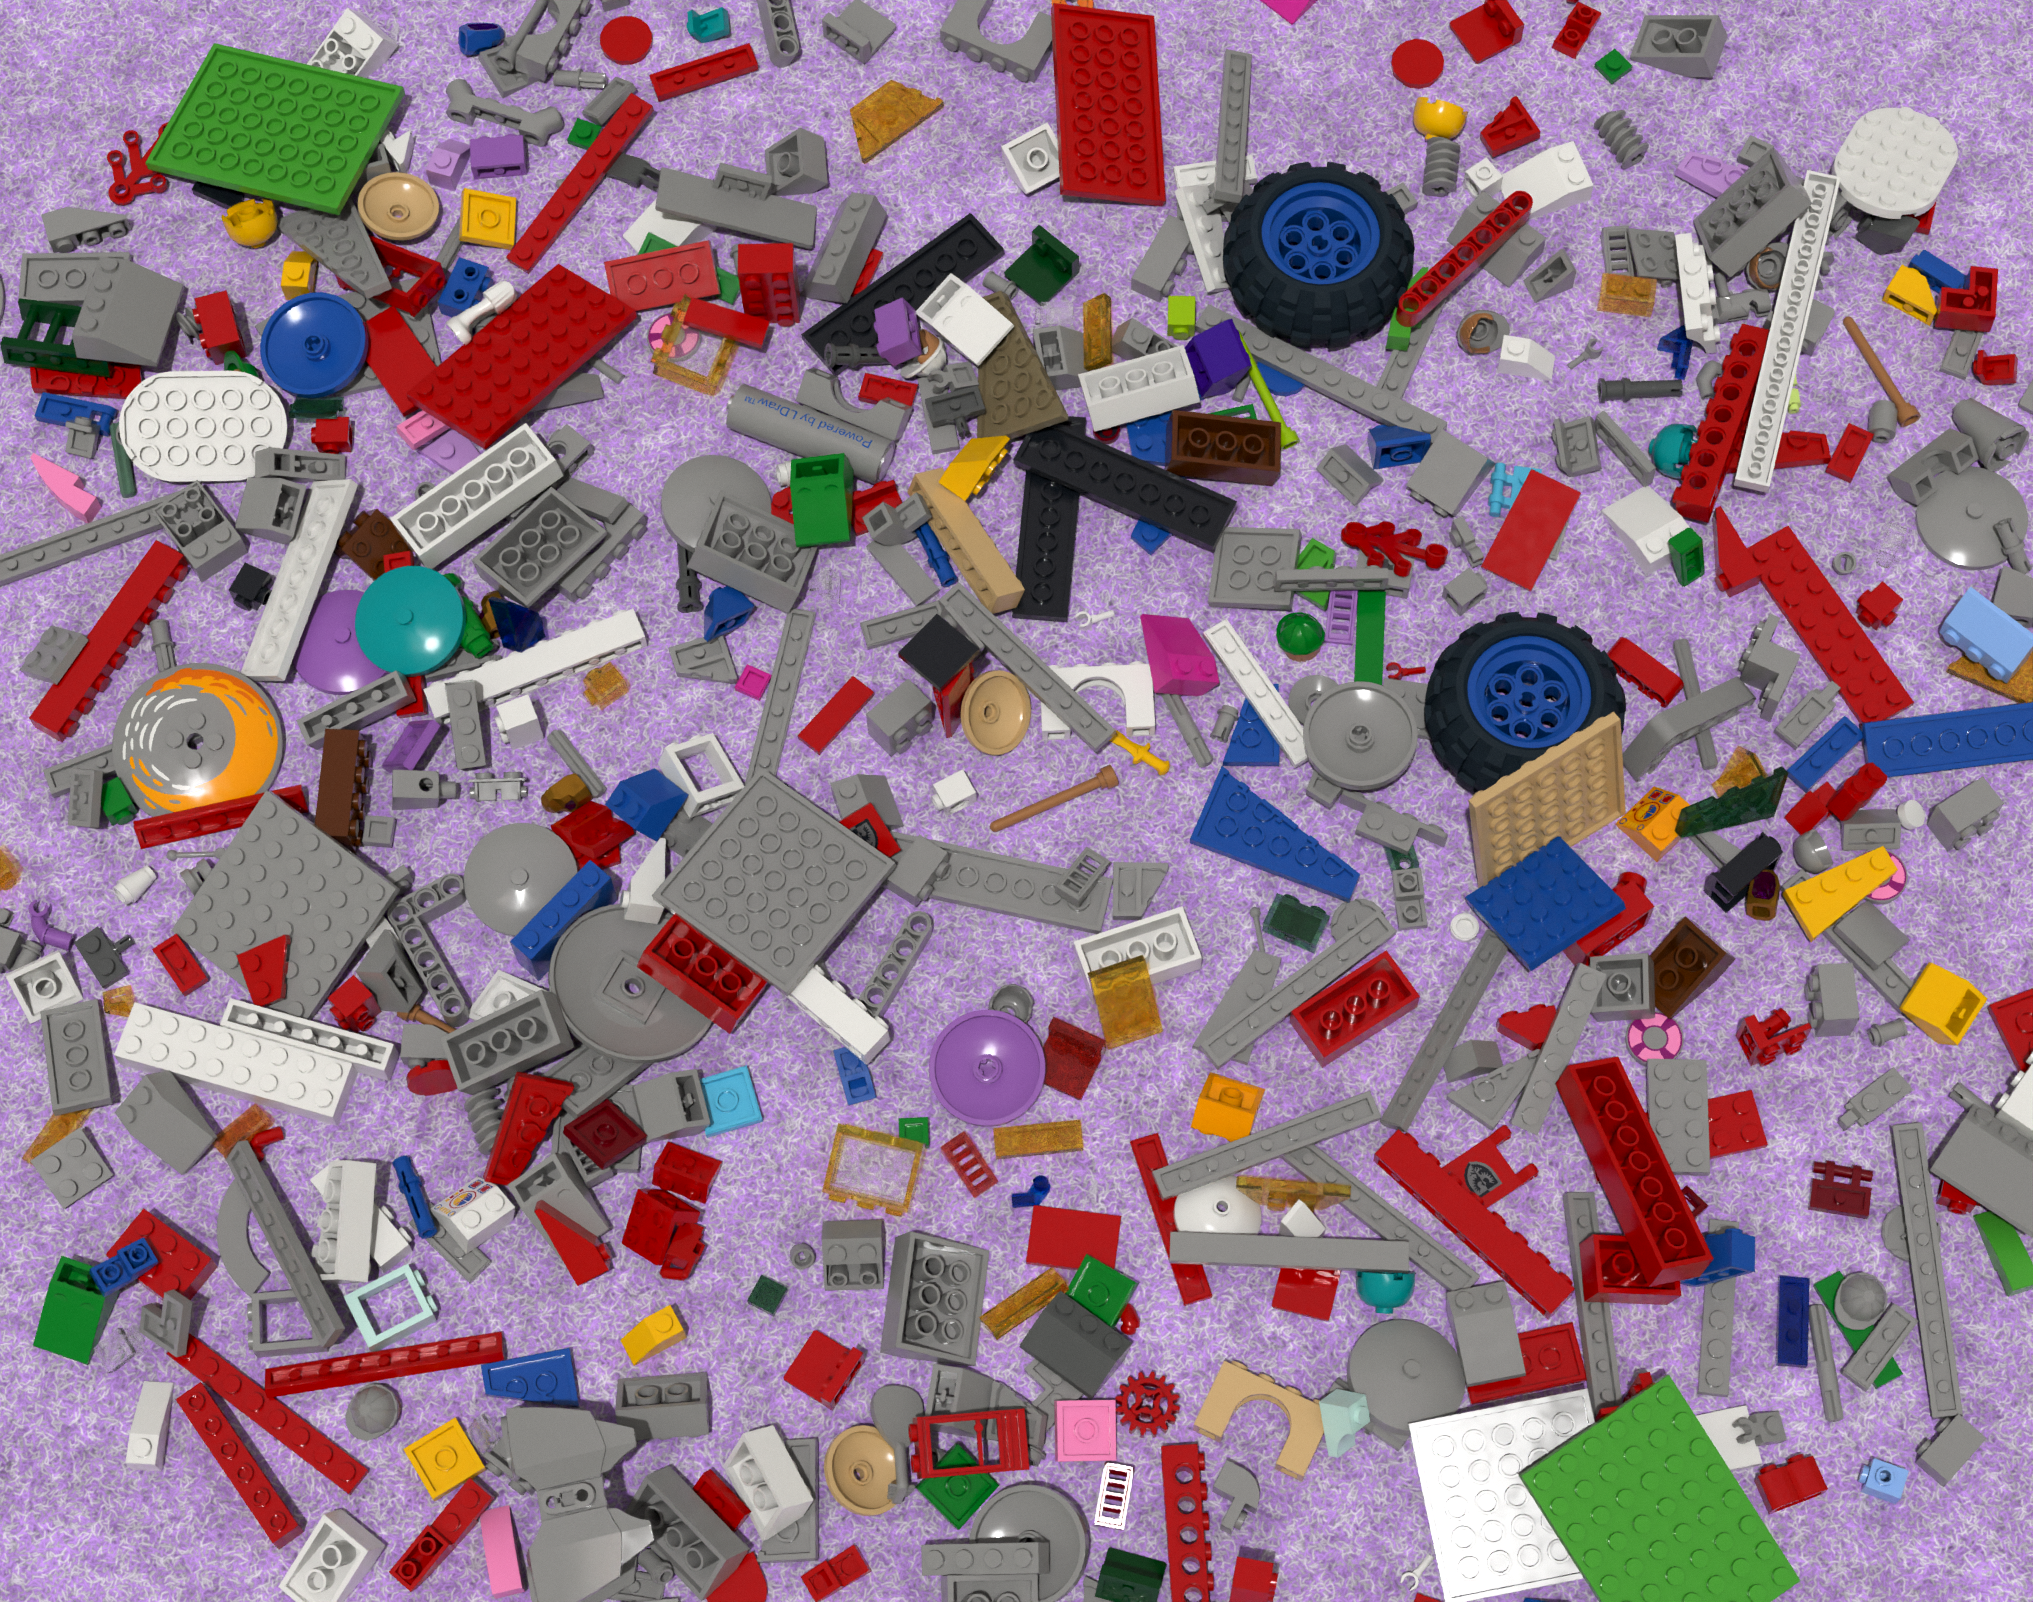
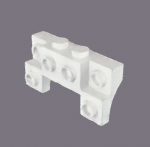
M1692 233L1675 235L1686 336L1688 339L1700 343L1704 347L1706 354L1717 353L1715 342H1721L1719 325L1713 326L1711 305H1717L1715 288L1709 289L1708 281H1714L1712 261L1708 258V255H1705L1703 245H1698V242L1693 243Z

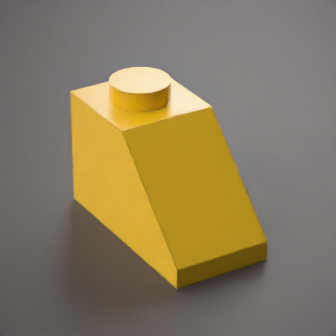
M292 251L284 261L281 288L286 300H291L303 294L314 293L318 261L305 251Z
M1901 265L1888 285L1882 301L1930 326L1936 315L1937 308L1927 279L1918 270Z
M668 1305L644 1318L620 1341L635 1366L687 1337L671 1305Z

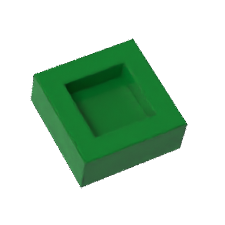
M1613 49L1598 60L1594 67L1612 85L1629 73L1633 66L1616 49Z
M577 118L567 138V142L570 145L588 150L602 132V126Z
M928 1117L899 1118L900 1150L929 1148Z

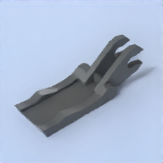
M621 153L605 176L625 181L634 187H637L640 182L647 188L657 192L660 171L651 167L646 160Z

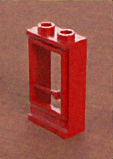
M368 235L383 269L388 265L397 268L388 277L389 282L395 277H399L401 270L420 277L408 292L392 287V289L385 291L381 295L371 298L409 312L411 316L415 317L447 283L441 263ZM335 275L340 288H349L353 291H356L346 282L340 279L337 275Z
M1025 1408L912 1418L913 1424L908 1426L909 1440L914 1442L915 1454L911 1455L912 1473H917V1479L1029 1470ZM996 1418L999 1464L984 1466L981 1436L983 1425L980 1423V1420ZM975 1420L974 1430L977 1436L979 1466L933 1470L930 1424Z

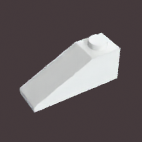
M665 838L658 840L632 877L627 891L623 890L621 893L620 907L624 908L625 920L658 924L664 907L653 899L652 894L665 880Z
M144 1381L129 1433L125 1462L132 1470L162 1472L174 1383Z

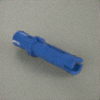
M926 521L915 532L928 556L927 562L931 568H934L941 586L949 587L957 582L958 577L949 563L950 557L948 553L943 551L935 533Z
M407 1155L400 1156L392 1162L400 1181L398 1184L399 1190L405 1195L419 1237L422 1239L430 1238L437 1233V1228L421 1190V1178L416 1176L411 1158Z

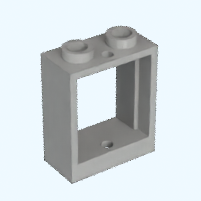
M293 1290L251 1294L252 1303L247 1304L248 1320L252 1321V1332H248L249 1350H253L257 1358L329 1352V1347L322 1348L313 1328L312 1339L263 1343V1305L299 1301Z

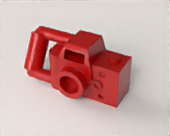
M684 1223L683 1226L678 1227L659 1272L663 1279L685 1281L689 1277L693 1266L698 1263L705 1247L699 1241L703 1236L702 1231L704 1227L695 1223ZM673 1264L683 1269L671 1268L670 1265Z

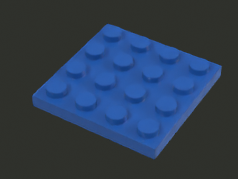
M1556 837L1547 846L1539 848L1538 852H1533L1522 862L1516 863L1515 867H1510L1501 873L1499 877L1496 876L1490 880L1486 886H1481L1465 897L1468 906L1530 971L1626 909L1624 901L1561 837Z

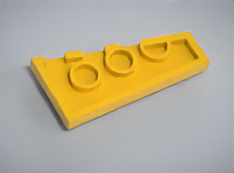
M1881 846L1784 890L1782 895L1810 942H1813L1822 932L1835 924L1839 918L1856 907L1861 900L1895 875L1898 869L1885 847Z

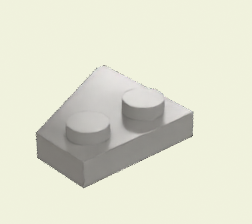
M723 635L708 642L702 637L668 648L677 677L732 684L738 682Z
M1113 862V920H1141L1168 872V863Z
M993 1381L989 1411L1025 1408L1027 1444L1044 1446L1047 1416L1005 1384ZM996 1418L988 1419L985 1439L998 1441Z

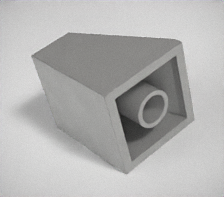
M1442 429L1406 486L1412 489L1410 495L1424 503L1428 499L1435 504L1433 510L1444 517H1447L1449 513L1456 517L1496 463Z

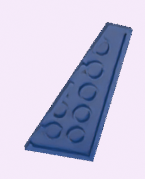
M1221 766L1191 835L1190 843L1350 903L1360 879V873L1337 855L1327 851L1319 844V841L1311 835L1308 836L1298 828L1296 823L1268 801L1258 797L1250 790V787L1242 781L1239 782L1229 774L1227 769Z

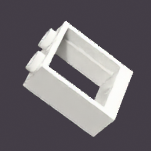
M713 733L705 736L696 735L680 744L677 742L669 744L664 748L663 754L658 761L663 774L689 794L682 804L689 818L729 805L744 788L742 781ZM704 752L722 784L698 792L680 760Z

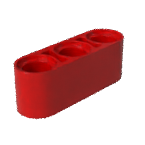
M1620 637L1607 652L1617 670V674L1628 683L1633 682L1639 687V691L1651 700L1653 698L1656 699L1663 708H1666L1684 687V683L1679 676L1627 638Z

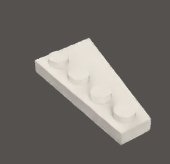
M1209 185L1181 187L1175 190V194L1207 293L1225 291L1231 287L1225 278L1223 270L1224 233L1220 208L1206 213L1202 206L1210 198L1208 195L1211 192L1208 188Z

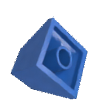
M1379 425L1369 429L1367 443L1373 470L1420 463L1430 448V434L1400 426L1388 427L1387 425Z

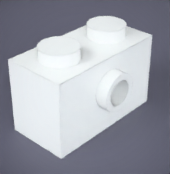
M528 694L496 706L499 716L495 717V721L504 744L510 743L512 750L544 739Z

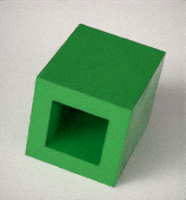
M119 777L103 784L101 806L112 826L116 824L124 825L133 819V815L138 812Z

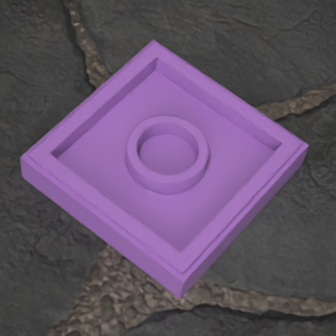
M435 720L409 722L383 762L382 768L389 773H393V770H413L441 725Z

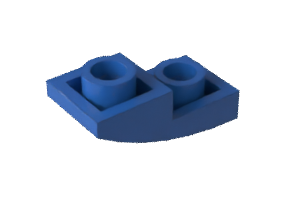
M143 1237L117 1250L116 1256L90 1268V1275L103 1297H106L149 1271L158 1264V1260Z

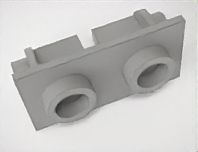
M503 772L504 778H492V773H475V779H468V782H474L475 787L470 788V799H475L476 801L496 800V790L501 789V800H522V797H527V786H522V781L528 780V777H521V772Z

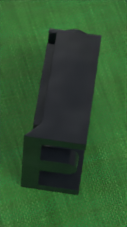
M1762 832L1759 838L1751 842L1726 864L1719 873L1711 872L1703 891L1725 913L1729 912L1748 895L1750 882L1765 869L1775 871L1783 854L1780 844L1775 838L1768 837Z

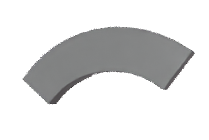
M234 1179L219 1209L217 1243L220 1256L229 1275L252 1298L251 1294L259 1291L270 1276V1273L256 1261L249 1246L247 1229L252 1210L236 1179Z

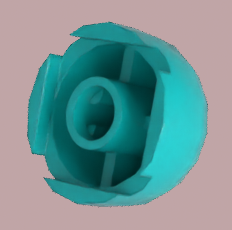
M1667 425L1659 431L1655 439L1651 440L1649 454L1652 455L1653 463L1662 474L1681 479L1684 465L1680 468H1676L1675 465L1679 462L1687 465L1691 461L1689 458L1693 442H1698V440H1693V433H1698L1694 425Z
M1356 1271V1291L1366 1305L1375 1307L1376 1313L1392 1314L1393 1308L1405 1305L1414 1293L1415 1272Z

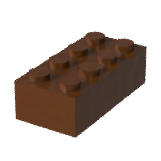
M1173 410L1166 424L1165 470L1179 476L1273 486L1280 473L1281 422Z
M325 729L315 825L353 854L357 855V847H362L363 830L359 829L360 820H365L366 804L362 803L363 794H368L369 778L365 777L366 767H371L372 752L367 749V741L363 740L359 730Z

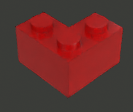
M1970 266L1964 289L1942 287L1936 302L1935 327L1990 332L1996 317L1998 269Z
M227 290L194 298L197 308L192 309L196 324H201L203 333L199 334V338L207 358H212L215 365L223 364L225 353L230 350L235 351L240 359L246 358L247 353L242 333L237 325L232 302Z

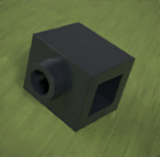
M244 563L230 586L229 592L234 600L233 603L239 608L248 610L250 607L258 611L261 604L265 605L271 594L270 589L274 583L269 573Z

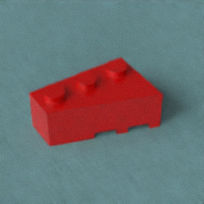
M1237 1556L1229 1602H1273L1278 1573L1272 1572L1274 1563Z

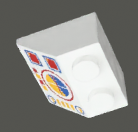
M477 1176L432 1207L430 1211L467 1254L511 1223L514 1219L515 1206L497 1185L485 1182L484 1179Z

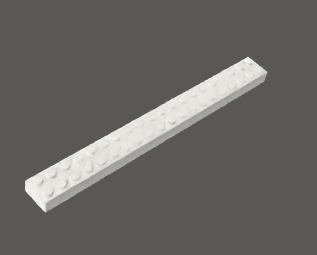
M1807 170L1803 187L1812 204L1802 216H1798L1795 219L1734 486L1768 493L1841 177Z

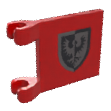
M871 802L838 821L888 858L901 850Z
M1503 1125L1489 1137L1442 1167L1445 1172L1454 1173L1462 1181L1463 1184L1461 1186L1466 1191L1476 1193L1484 1201L1483 1206L1486 1209L1534 1179L1533 1176L1537 1177L1539 1172L1537 1167L1531 1163L1515 1174L1504 1159L1497 1146L1511 1137V1131L1506 1125Z

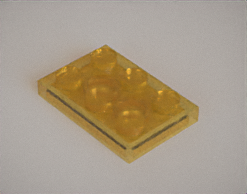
M1143 955L1087 973L1108 1050L1163 1032Z

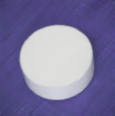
M1909 800L1898 806L1897 815L1904 828L1913 830L1924 824L1925 813L1917 801Z
M1468 913L1456 915L1450 924L1452 937L1463 943L1474 940L1479 931L1477 919Z

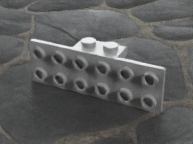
M724 163L719 164L713 180L664 167L661 168L655 206L657 211L784 243H793V245L811 249L813 246L816 206L767 194L772 183L771 175Z

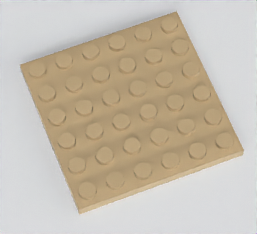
M1614 712L1605 717L1598 718L1583 731L1573 733L1568 740L1558 746L1549 748L1542 756L1524 763L1519 770L1509 776L1501 777L1496 784L1486 790L1478 791L1468 800L1478 888L1486 886L1490 880L1496 876L1499 877L1501 873L1510 867H1515L1516 863L1522 862L1533 852H1538L1539 848L1547 846L1556 837H1561L1572 847L1626 814L1621 719Z

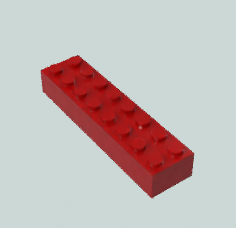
M1619 1057L1568 1065L1556 1082V1086L1648 1286L1700 1277L1712 1262L1713 1256Z

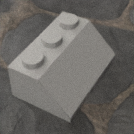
M1482 191L1465 209L1446 241L1455 247L1494 211L1500 203L1485 191ZM1496 223V224L1499 225V226H1502V227L1505 226V225L1502 224V223ZM1525 223L1490 255L1480 267L1510 288L1543 253L1546 237ZM1478 240L1481 243H1487L1484 240Z
M707 1372L618 1379L615 1408L617 1424L634 1428L636 1442L646 1439L667 1440L672 1437L688 1436L695 1438L701 1435H709L710 1418Z

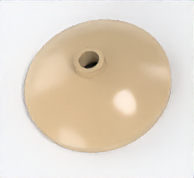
M390 172L372 178L363 186L358 197V213L366 227L375 234L392 240H410L422 236L434 226L438 218L439 202L434 190L422 179L407 173Z
M1001 670L987 671L975 678L967 688L961 705V724L970 744L982 753L1001 755L1013 750L1024 738L1031 717V704L1025 686L1015 675Z
M854 1426L838 1434L829 1445L824 1460L825 1479L833 1497L845 1509L861 1516H876L892 1509L896 1504H892L891 1499H887L888 1484H896L894 1449L883 1439L877 1428L872 1426ZM854 1471L859 1473V1480L854 1476Z

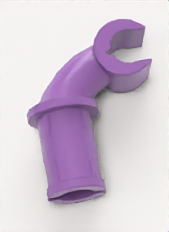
M37 900L31 902L28 908L31 926L36 937L40 940V945L45 946L47 944L70 952L75 940V934L54 929L51 924L46 925V920L50 914L47 903L44 910L37 913Z

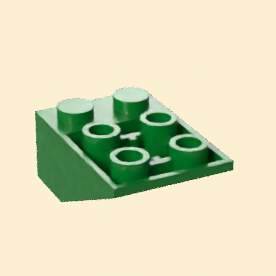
M845 453L791 459L790 489L796 547L849 542L851 540L854 470Z
M61 1256L49 1283L33 1346L88 1365L121 1288L103 1297L90 1275V1268L93 1266Z

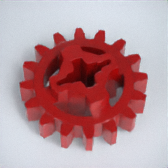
M1152 1371L1149 1378H1144L1143 1373L1139 1372L1138 1380L1135 1381L1130 1376L1127 1378L1128 1387L1120 1385L1119 1391L1123 1396H1116L1115 1400L1117 1404L1122 1406L1116 1408V1415H1124L1120 1420V1424L1124 1426L1129 1423L1130 1434L1138 1429L1140 1430L1141 1438H1144L1146 1431H1150L1152 1437L1155 1438L1157 1429H1161V1431L1166 1433L1168 1431L1166 1423L1175 1424L1176 1418L1171 1414L1179 1413L1180 1407L1173 1405V1403L1179 1401V1395H1171L1175 1386L1174 1384L1164 1385L1166 1381L1164 1375L1159 1380H1156L1155 1374ZM1144 1386L1154 1387L1156 1390H1148ZM1132 1394L1136 1401L1131 1406V1409L1128 1410L1127 1402ZM1145 1399L1147 1402L1153 1400V1409L1150 1410L1148 1407L1142 1409V1400ZM1167 1400L1168 1408L1163 1416L1159 1407L1160 1404ZM1141 1418L1148 1419L1152 1423H1142L1138 1420Z

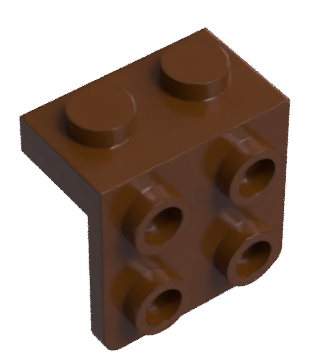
M378 509L367 512L363 510L354 519L353 523L355 526L350 532L346 530L338 537L336 543L338 546L333 551L341 559L350 558L373 581L385 573L383 555L405 551L413 552L399 535L393 523Z

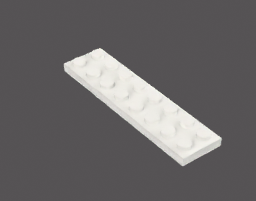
M353 480L313 481L297 522L294 537L290 541L240 672L250 680L285 681L294 654L299 646L303 630L308 622L314 601L317 598L323 577L327 572L332 553L336 548L341 529L345 524L350 505L354 500L358 484Z

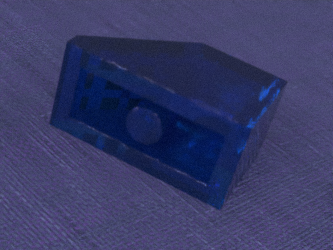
M493 596L488 599L503 648L522 653L546 637L543 630V621L538 612Z

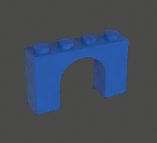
M589 860L510 941L518 963L538 981L548 972L554 948L569 925L584 912L613 905L618 900L611 877Z

